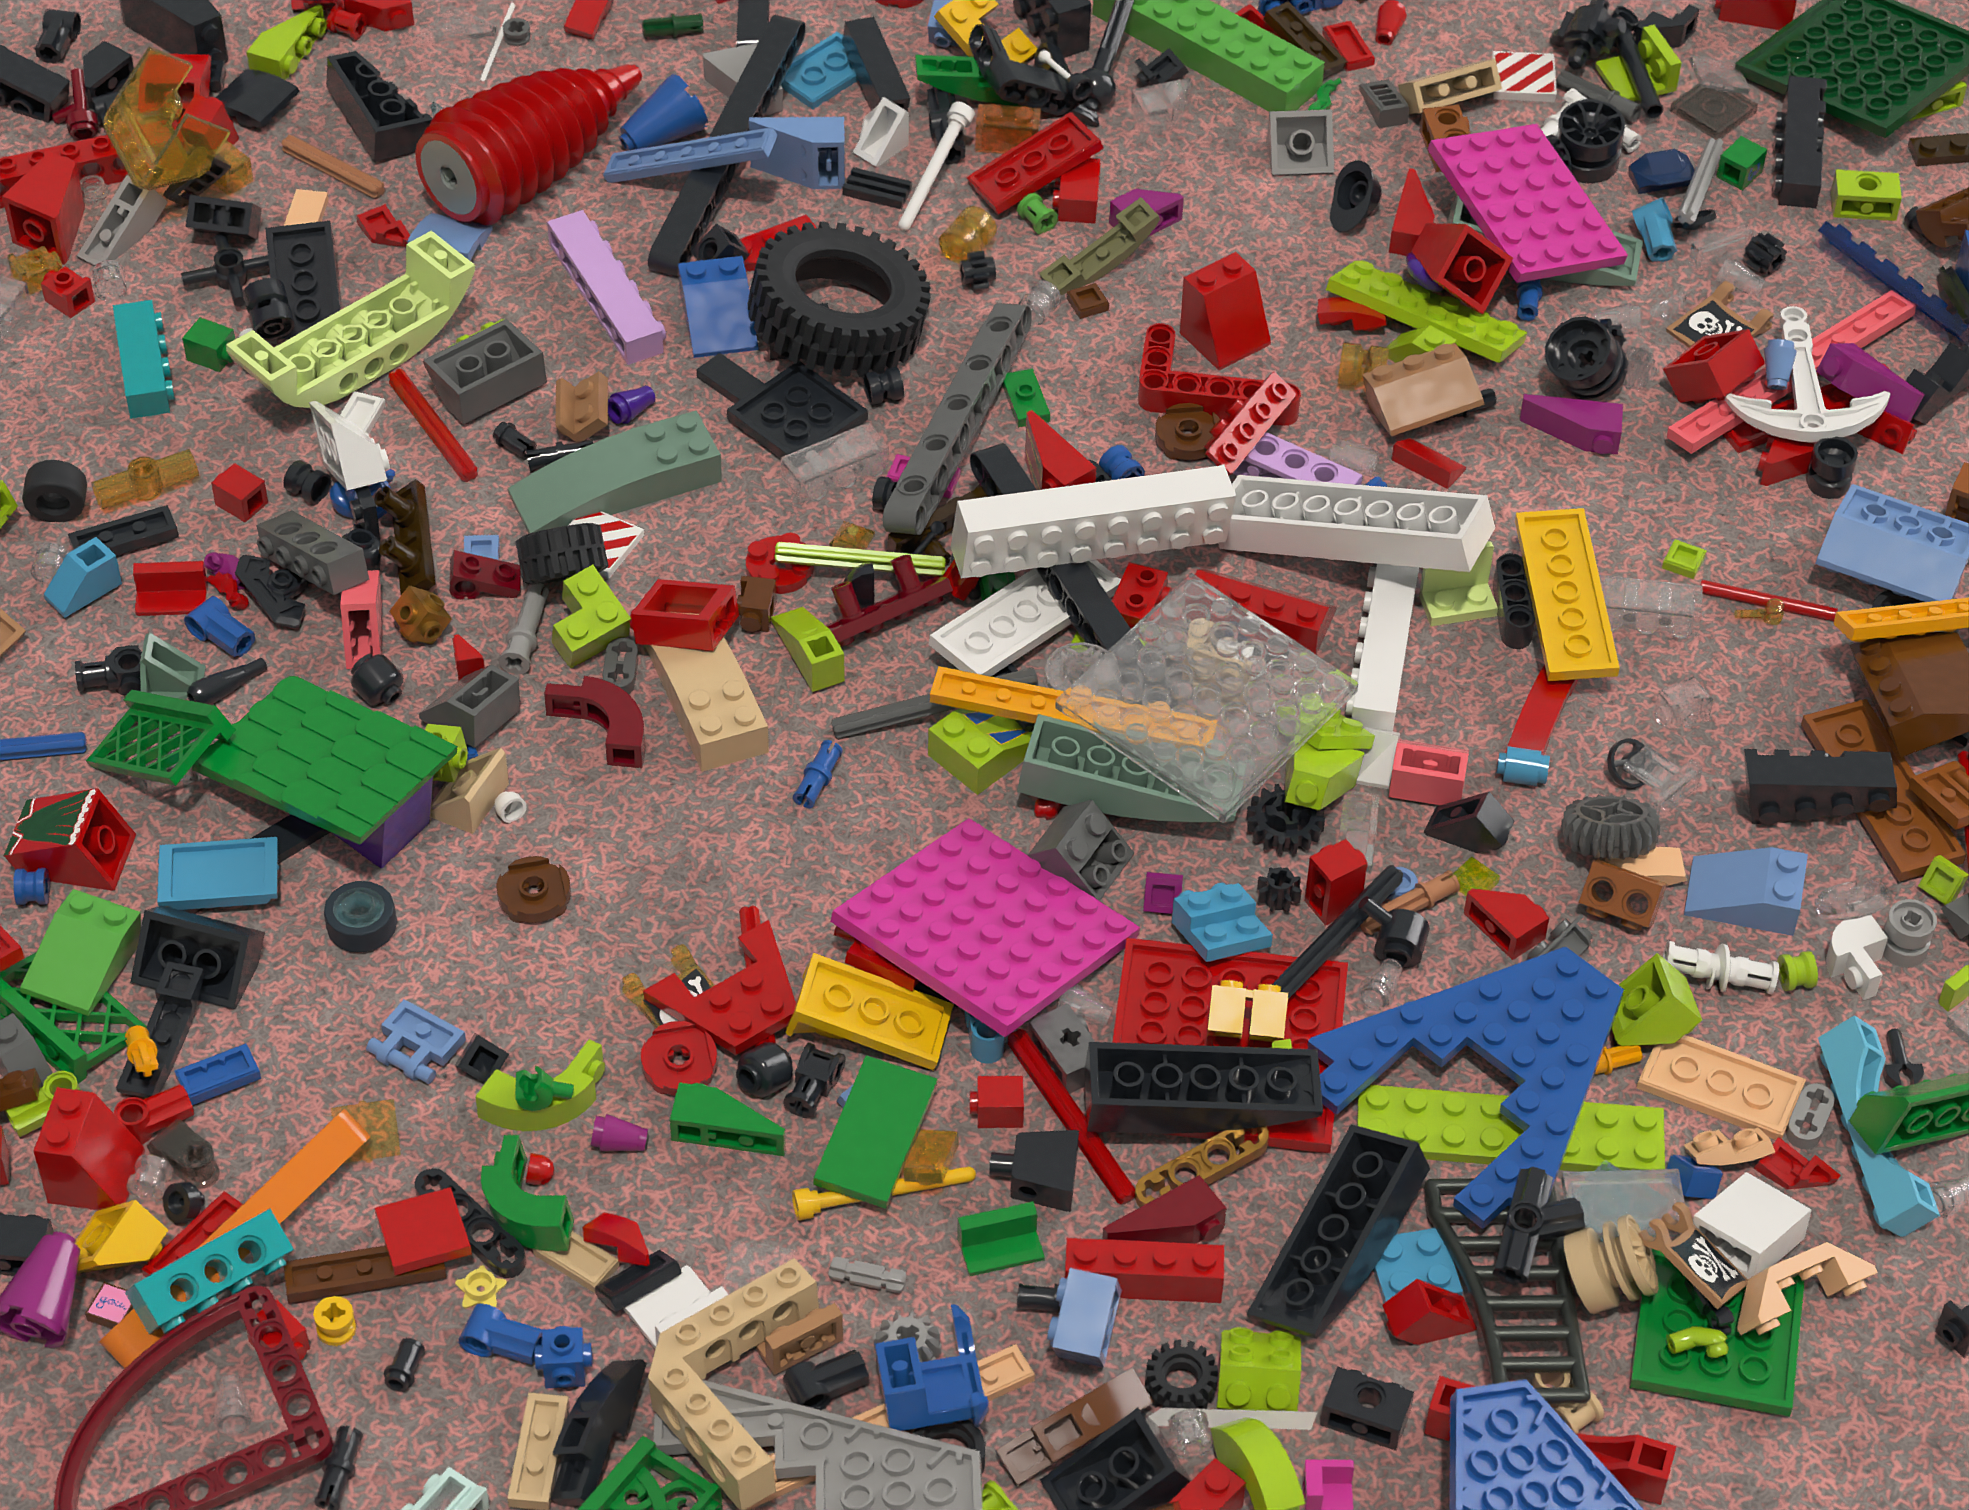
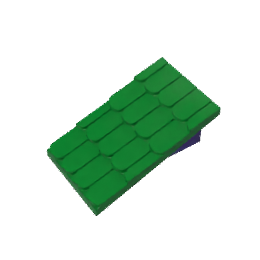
M289 676L277 683L273 691L263 700L255 703L241 720L232 724L236 731L227 741L218 739L214 744L209 745L193 764L192 770L330 831L382 869L429 824L433 776L457 754L458 746L416 725L411 727L381 711H373L332 690L328 692L298 676Z

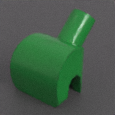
M535 1066L537 1074H531L527 1070L516 1072L515 1098L518 1105L525 1110L538 1111L545 1109L551 1104L553 1097L572 1098L573 1084L554 1081L550 1075L538 1066Z

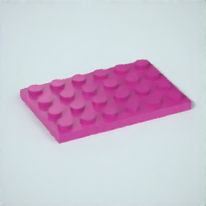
M1538 124L1430 141L1427 150L1486 238L1513 257L1508 271L1516 283L1623 265L1628 254Z

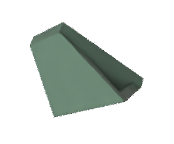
M147 633L144 638L140 659L141 691L178 699L188 698L187 691L189 686L193 682L204 678L206 666L154 634Z

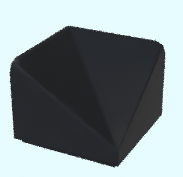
M474 1033L455 1066L481 1082L486 1083L496 1069H501L509 1053Z

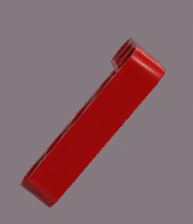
M1156 323L1148 327L1146 331L1138 387V404L1145 411L1166 413V409L1173 405L1193 403L1203 406V411L1211 416L1212 412H1214L1219 419L1224 418L1226 420L1229 416L1226 410L1238 398L1242 401L1246 400L1264 382V380L1172 371L1175 330L1168 324ZM1287 383L1296 392V396L1272 425L1289 426L1298 420L1301 392L1294 384Z

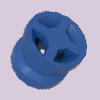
M24 868L16 869L14 873V898L16 905H26L28 901H36L40 905L48 904L50 894L48 869L38 868L35 872H27Z

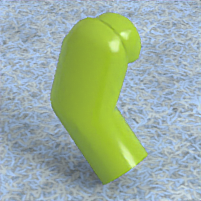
M1693 1326L1669 1334L1666 1337L1668 1348L1673 1354L1697 1346H1706L1707 1355L1711 1358L1726 1355L1729 1351L1728 1345L1725 1342L1728 1338L1721 1330Z

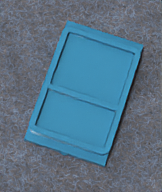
M278 837L159 845V859L157 860L159 864L158 907L167 906L177 910L257 905L266 904L271 899L278 898Z

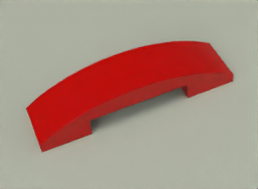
M1544 664L1524 703L1508 746L1542 751L1541 755H1544L1559 716L1579 679L1548 681Z

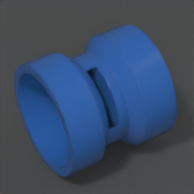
M1123 445L1111 447L1099 460V465L1109 477H1112V480L1145 475L1144 468L1138 461L1132 460V454Z

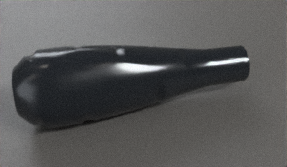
M258 658L248 664L201 678L189 686L187 691L188 700L213 705L254 676L266 671L267 664L263 658Z

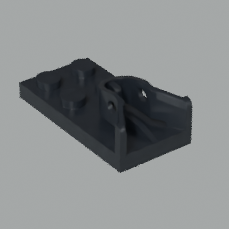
M330 220L265 228L270 278L279 279L284 283L289 301L288 305L291 308L295 323L293 331L277 339L278 345L341 310L334 253L335 242Z

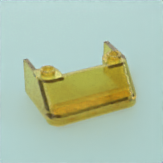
M148 46L114 99L104 118V129L133 184L147 191L202 176L210 169L213 159L230 135L228 129L187 113L174 131L172 124L174 120L179 118L182 112V103L177 90L193 65L188 61Z

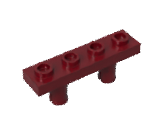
M911 555L899 556L890 561L900 586L898 593L861 609L852 582L845 581L831 587L841 616L839 620L826 626L831 630L840 647L845 646L855 640L854 635L863 631L865 634L876 632L884 628L883 622L892 618L894 620H901L913 615V609L920 605L928 607L943 601L942 595L953 591L949 578L934 576L920 582Z

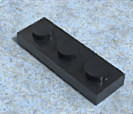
M165 505L69 533L68 538L72 550L97 537L115 555H120L178 538L179 534L169 507Z

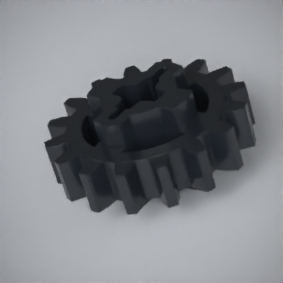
M1275 784L1273 792L1263 788L1261 789V797H1252L1251 806L1247 808V831L1254 832V842L1264 840L1265 850L1275 846L1277 847L1278 854L1282 855L1284 848H1289L1294 855L1297 854L1298 846L1309 850L1311 841L1319 842L1320 834L1324 832L1325 809L1317 810L1285 802V790H1282L1279 784Z

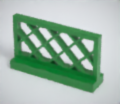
M131 690L123 699L130 709L88 757L86 762L95 769L176 786L215 738L227 741L236 729L215 705ZM135 722H138L137 726L130 729ZM159 727V730L147 735L148 732ZM180 731V734H178V735H176V736H174V737H172V738H170V739L168 740V737H170V736H172V735H174L175 733H177V732ZM199 737L196 741L189 744V741ZM137 739V741L126 746L127 743ZM158 743L157 746L147 750L148 747ZM180 747L179 750L168 755V752ZM116 749V752L108 755L111 751ZM137 754V756L125 762V759ZM158 758L157 761H155V762H153L152 764L146 766L147 763H149L150 761H152V760ZM176 764L170 772H167V768Z
M35 952L0 972V1020L14 1013L33 1036L45 1060L57 1071L72 1073L79 1084L87 1078V1070L128 1046L125 1041L127 1040L125 1033L109 1032L110 1024H126L129 1027L141 1025L145 1028L147 1026L107 991L98 1002L107 1007L106 1013L91 1012L87 1016L72 1010H57L58 1005L55 1004L52 1005V1009L35 1008L31 1005L32 999H41L21 993L20 988L11 987L8 984L14 979L25 978L35 957ZM55 1021H77L76 1030L59 1029L55 1026ZM82 1023H104L103 1032L81 1031ZM79 1042H99L101 1047L87 1054L79 1047Z

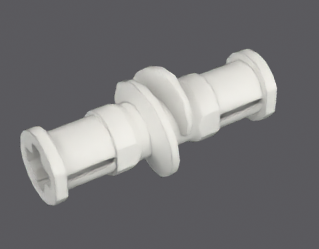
M1667 941L1662 956L1680 973L1689 974L1691 977L1700 979L1706 978V989H1710L1714 981L1719 980L1720 992L1725 993L1727 984L1730 982L1736 986L1744 987L1745 985L1765 989V993L1773 994L1779 976L1778 962L1771 961L1770 964L1751 961L1749 958L1740 956L1730 957V951L1726 944H1720L1714 953H1710L1704 949L1696 948L1695 950L1675 946V942Z

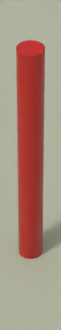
M1701 580L1699 593L1833 622L1836 612H1838V608L1707 580Z

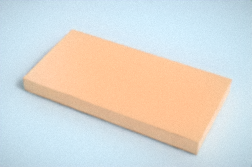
M1684 1035L1673 1044L1654 1045L1639 1078L1637 1089L1744 1129L1759 1127L1769 1138L1776 1140L1778 1137L1783 1139L1799 1095L1805 1086L1806 1079Z

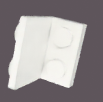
M684 1266L681 1268L682 1274L625 1306L624 1311L656 1350L661 1332L729 1295L721 1286L710 1292L689 1266Z

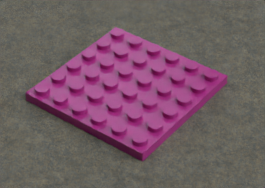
M970 818L832 911L830 921L1004 1037L1008 1036L1123 950L1126 945V938L1137 939L1141 928L1098 901L1095 897L1068 882L1065 878L1044 870L1038 861L1030 858Z

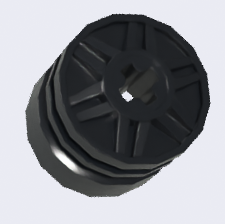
M1586 316L1575 317L1561 323L1550 334L1545 345V360L1549 370L1564 388L1577 399L1601 401L1613 395L1621 387L1628 373V359L1624 349L1614 339L1609 330L1596 319Z

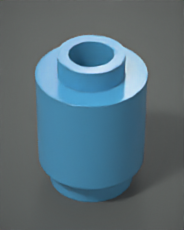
M1507 746L1506 753L1499 752L1496 774H1503V782L1537 786V783L1546 784L1550 756L1541 755L1542 751Z

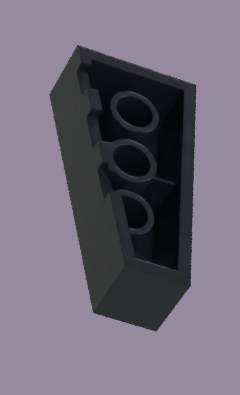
M0 45V106H10L15 113L49 123L53 119L52 114L59 111L68 101L70 80Z
M357 51L328 56L326 87L374 162L415 153L419 139L433 118L428 113L423 115L419 112L418 105L411 98L406 100L398 93V87L392 82L384 81L380 77L381 72Z
M1789 76L1782 112H1776L1774 119V130L1779 131L1775 133L1773 148L1774 151H1779V153H1775L1773 172H1779V174H1775L1773 193H1779L1778 205L1817 208L1822 185V147L1824 139V128L1822 126L1826 101H1823L1826 92L1827 79Z
M1744 749L1746 790L1752 824L1771 825L1781 821L1811 820L1815 817L1846 816L1851 813L1882 812L1887 809L1897 808V785L1891 752L1844 751L1840 757H1831L1824 750H1811L1808 756H1790L1789 750L1774 749L1773 755H1758L1757 749Z

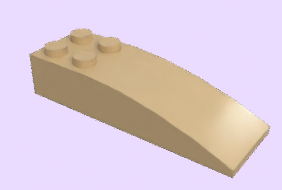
M724 637L713 651L645 645L701 772L769 753L768 725Z

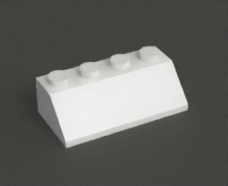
M317 401L309 402L325 468L346 490H351L386 481L385 470L390 469V464L385 449L381 450L379 443L375 444L374 439L369 438L368 433H364L356 424Z

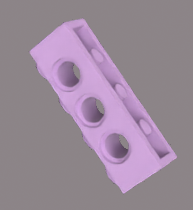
M1267 432L1233 472L1237 476L1246 475L1361 485L1362 474Z

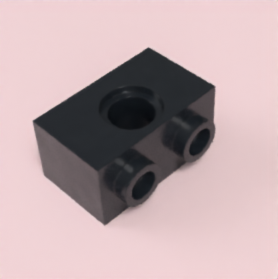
M1337 1366L1322 1405L1320 1426L1397 1451L1411 1413L1414 1391L1405 1389L1398 1383H1387L1369 1377L1359 1370H1347ZM1362 1404H1370L1374 1407L1367 1408L1364 1407Z

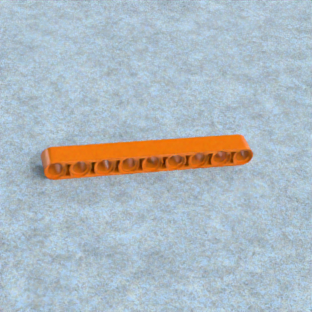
M344 1108L198 1248L268 1209H271L279 1224L282 1223L358 1150L371 1135ZM239 1247L238 1255L243 1260L250 1251ZM205 1266L204 1273L207 1279L218 1283L220 1280L218 1271L213 1267ZM171 1285L170 1293L172 1297L179 1302H185L186 1294L184 1290L177 1285ZM133 1308L99 1343L125 1369L134 1359L165 1334L161 1328L148 1334Z

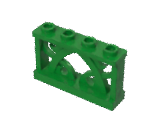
M642 1435L578 1510H650L651 1508L653 1510H678L681 1504L687 1503V1499L676 1497L668 1502L665 1499L678 1491H688L696 1496L698 1501L690 1510H723L719 1485L710 1483L656 1448V1443ZM654 1469L672 1482L661 1488L650 1471ZM632 1493L638 1495V1502L643 1500L645 1496L648 1497L643 1502L635 1505H629L625 1502Z

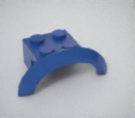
M951 1305L959 1356L920 1362L915 1337L875 1343L889 1428L899 1431L913 1430L915 1428L953 1423L966 1419H972L974 1427H979L989 1412L988 1398L984 1396L970 1318L958 1305Z

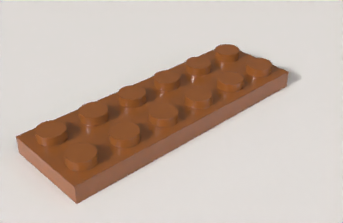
M1867 699L1803 715L1801 726L1816 750H1824L1831 757H1840L1844 751L1891 752L1897 785V808L1887 809L1882 812L1867 811L1856 814L1899 882L1925 875L1934 857L1938 855L1943 856L1956 866L1964 864L1967 854L1945 820L1909 789L1911 777L1915 776V773L1905 758H1900L1886 728Z

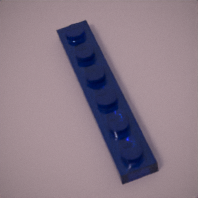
M1825 221L1818 229V232L1828 243L1891 290L1916 304L1918 310L1961 342L1969 345V323H1963L1957 312L1953 315L1947 311L1948 305L1934 293L1928 297L1922 292L1924 287L1911 276L1905 280L1898 274L1901 270L1886 258L1883 262L1874 257L1877 252L1864 241L1859 245L1851 240L1854 235L1841 224H1838L1835 228Z

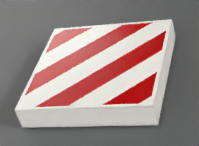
M1493 51L1492 59L1496 60L1502 85L1501 90L1493 92L1494 100L1555 102L1554 54Z
M602 511L574 519L569 524L595 523L601 526L608 567L599 572V574L606 579L612 576L644 536V529Z

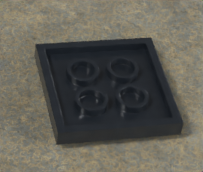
M798 361L797 364H792L728 408L727 419L797 470L867 421L868 410L819 374L805 368V364Z

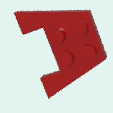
M769 920L738 937L739 946L753 961L752 965L695 997L679 977L673 973L643 990L644 999L679 1021L695 1024L696 1029L701 1030L704 1034L706 1031L715 1043L735 1055L788 1026L793 1015L796 1001Z

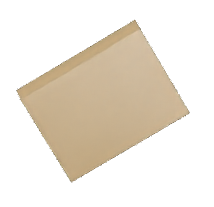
M502 748L467 760L465 767L460 769L455 782H446L431 802L430 817L473 834L494 806L495 799L509 785L506 753Z

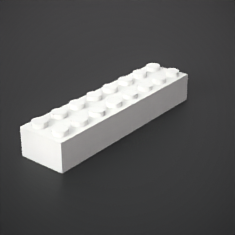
M1221 465L957 501L951 550L961 578L1004 572H1017L1019 570L1039 567L1047 568L1067 563H1082L1089 560L1117 558L1132 554H1147L1168 549H1182L1204 544H1216L1218 542H1225L1227 539L1236 494L1225 466Z
M1238 475L1232 483L1236 500L1227 539L1225 542H1218L1220 549L1470 572L1495 530V525L1487 495Z

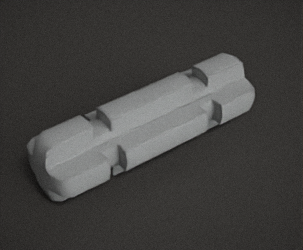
M834 1257L829 1267V1278L836 1281L844 1282L845 1279H850L849 1283L879 1290L883 1286L886 1287V1291L898 1294L902 1293L906 1284V1272L904 1270L891 1268L890 1271H885V1266L856 1260L852 1264L849 1263V1259Z

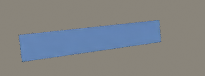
M773 127L613 153L603 177L608 183H615L764 159L769 157L777 134Z

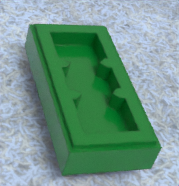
M1033 368L1007 373L1002 386L1018 428L1026 426V413L1030 410H1033L1046 423L1050 422V411Z

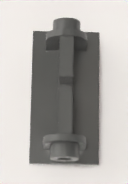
M1581 914L1571 923L1565 918L1550 932L1554 939L1549 944L1542 940L1527 955L1532 959L1566 946L1579 956L1591 945L1592 939L1591 932L1586 928H1580L1577 924L1584 916Z

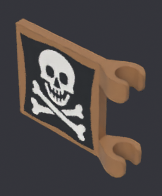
M1724 281L1711 296L1668 326L1666 332L1688 348L1703 336L1749 329L1754 338L1758 334H1763L1772 328V322L1769 320L1774 317V314L1763 308L1749 323L1726 306L1734 300V295L1731 292L1735 291L1736 287L1732 283Z
M1676 1202L1672 1205V1209L1679 1214V1221L1673 1219L1671 1214L1665 1213L1661 1220L1653 1219L1649 1222V1226L1656 1232V1238L1650 1236L1646 1230H1642L1638 1235L1644 1246L1661 1251L1719 1309L1747 1286L1748 1279L1694 1225L1690 1210L1686 1204ZM1668 1229L1682 1234L1671 1242Z

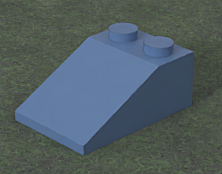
M1768 847L1693 856L1684 915L1793 936L1801 909L1808 854Z

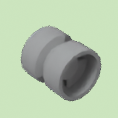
M1914 899L1898 901L1891 907L1883 931L1888 937L1883 953L1885 959L1900 967L1917 966L1925 960L1937 925L1936 914L1932 908Z

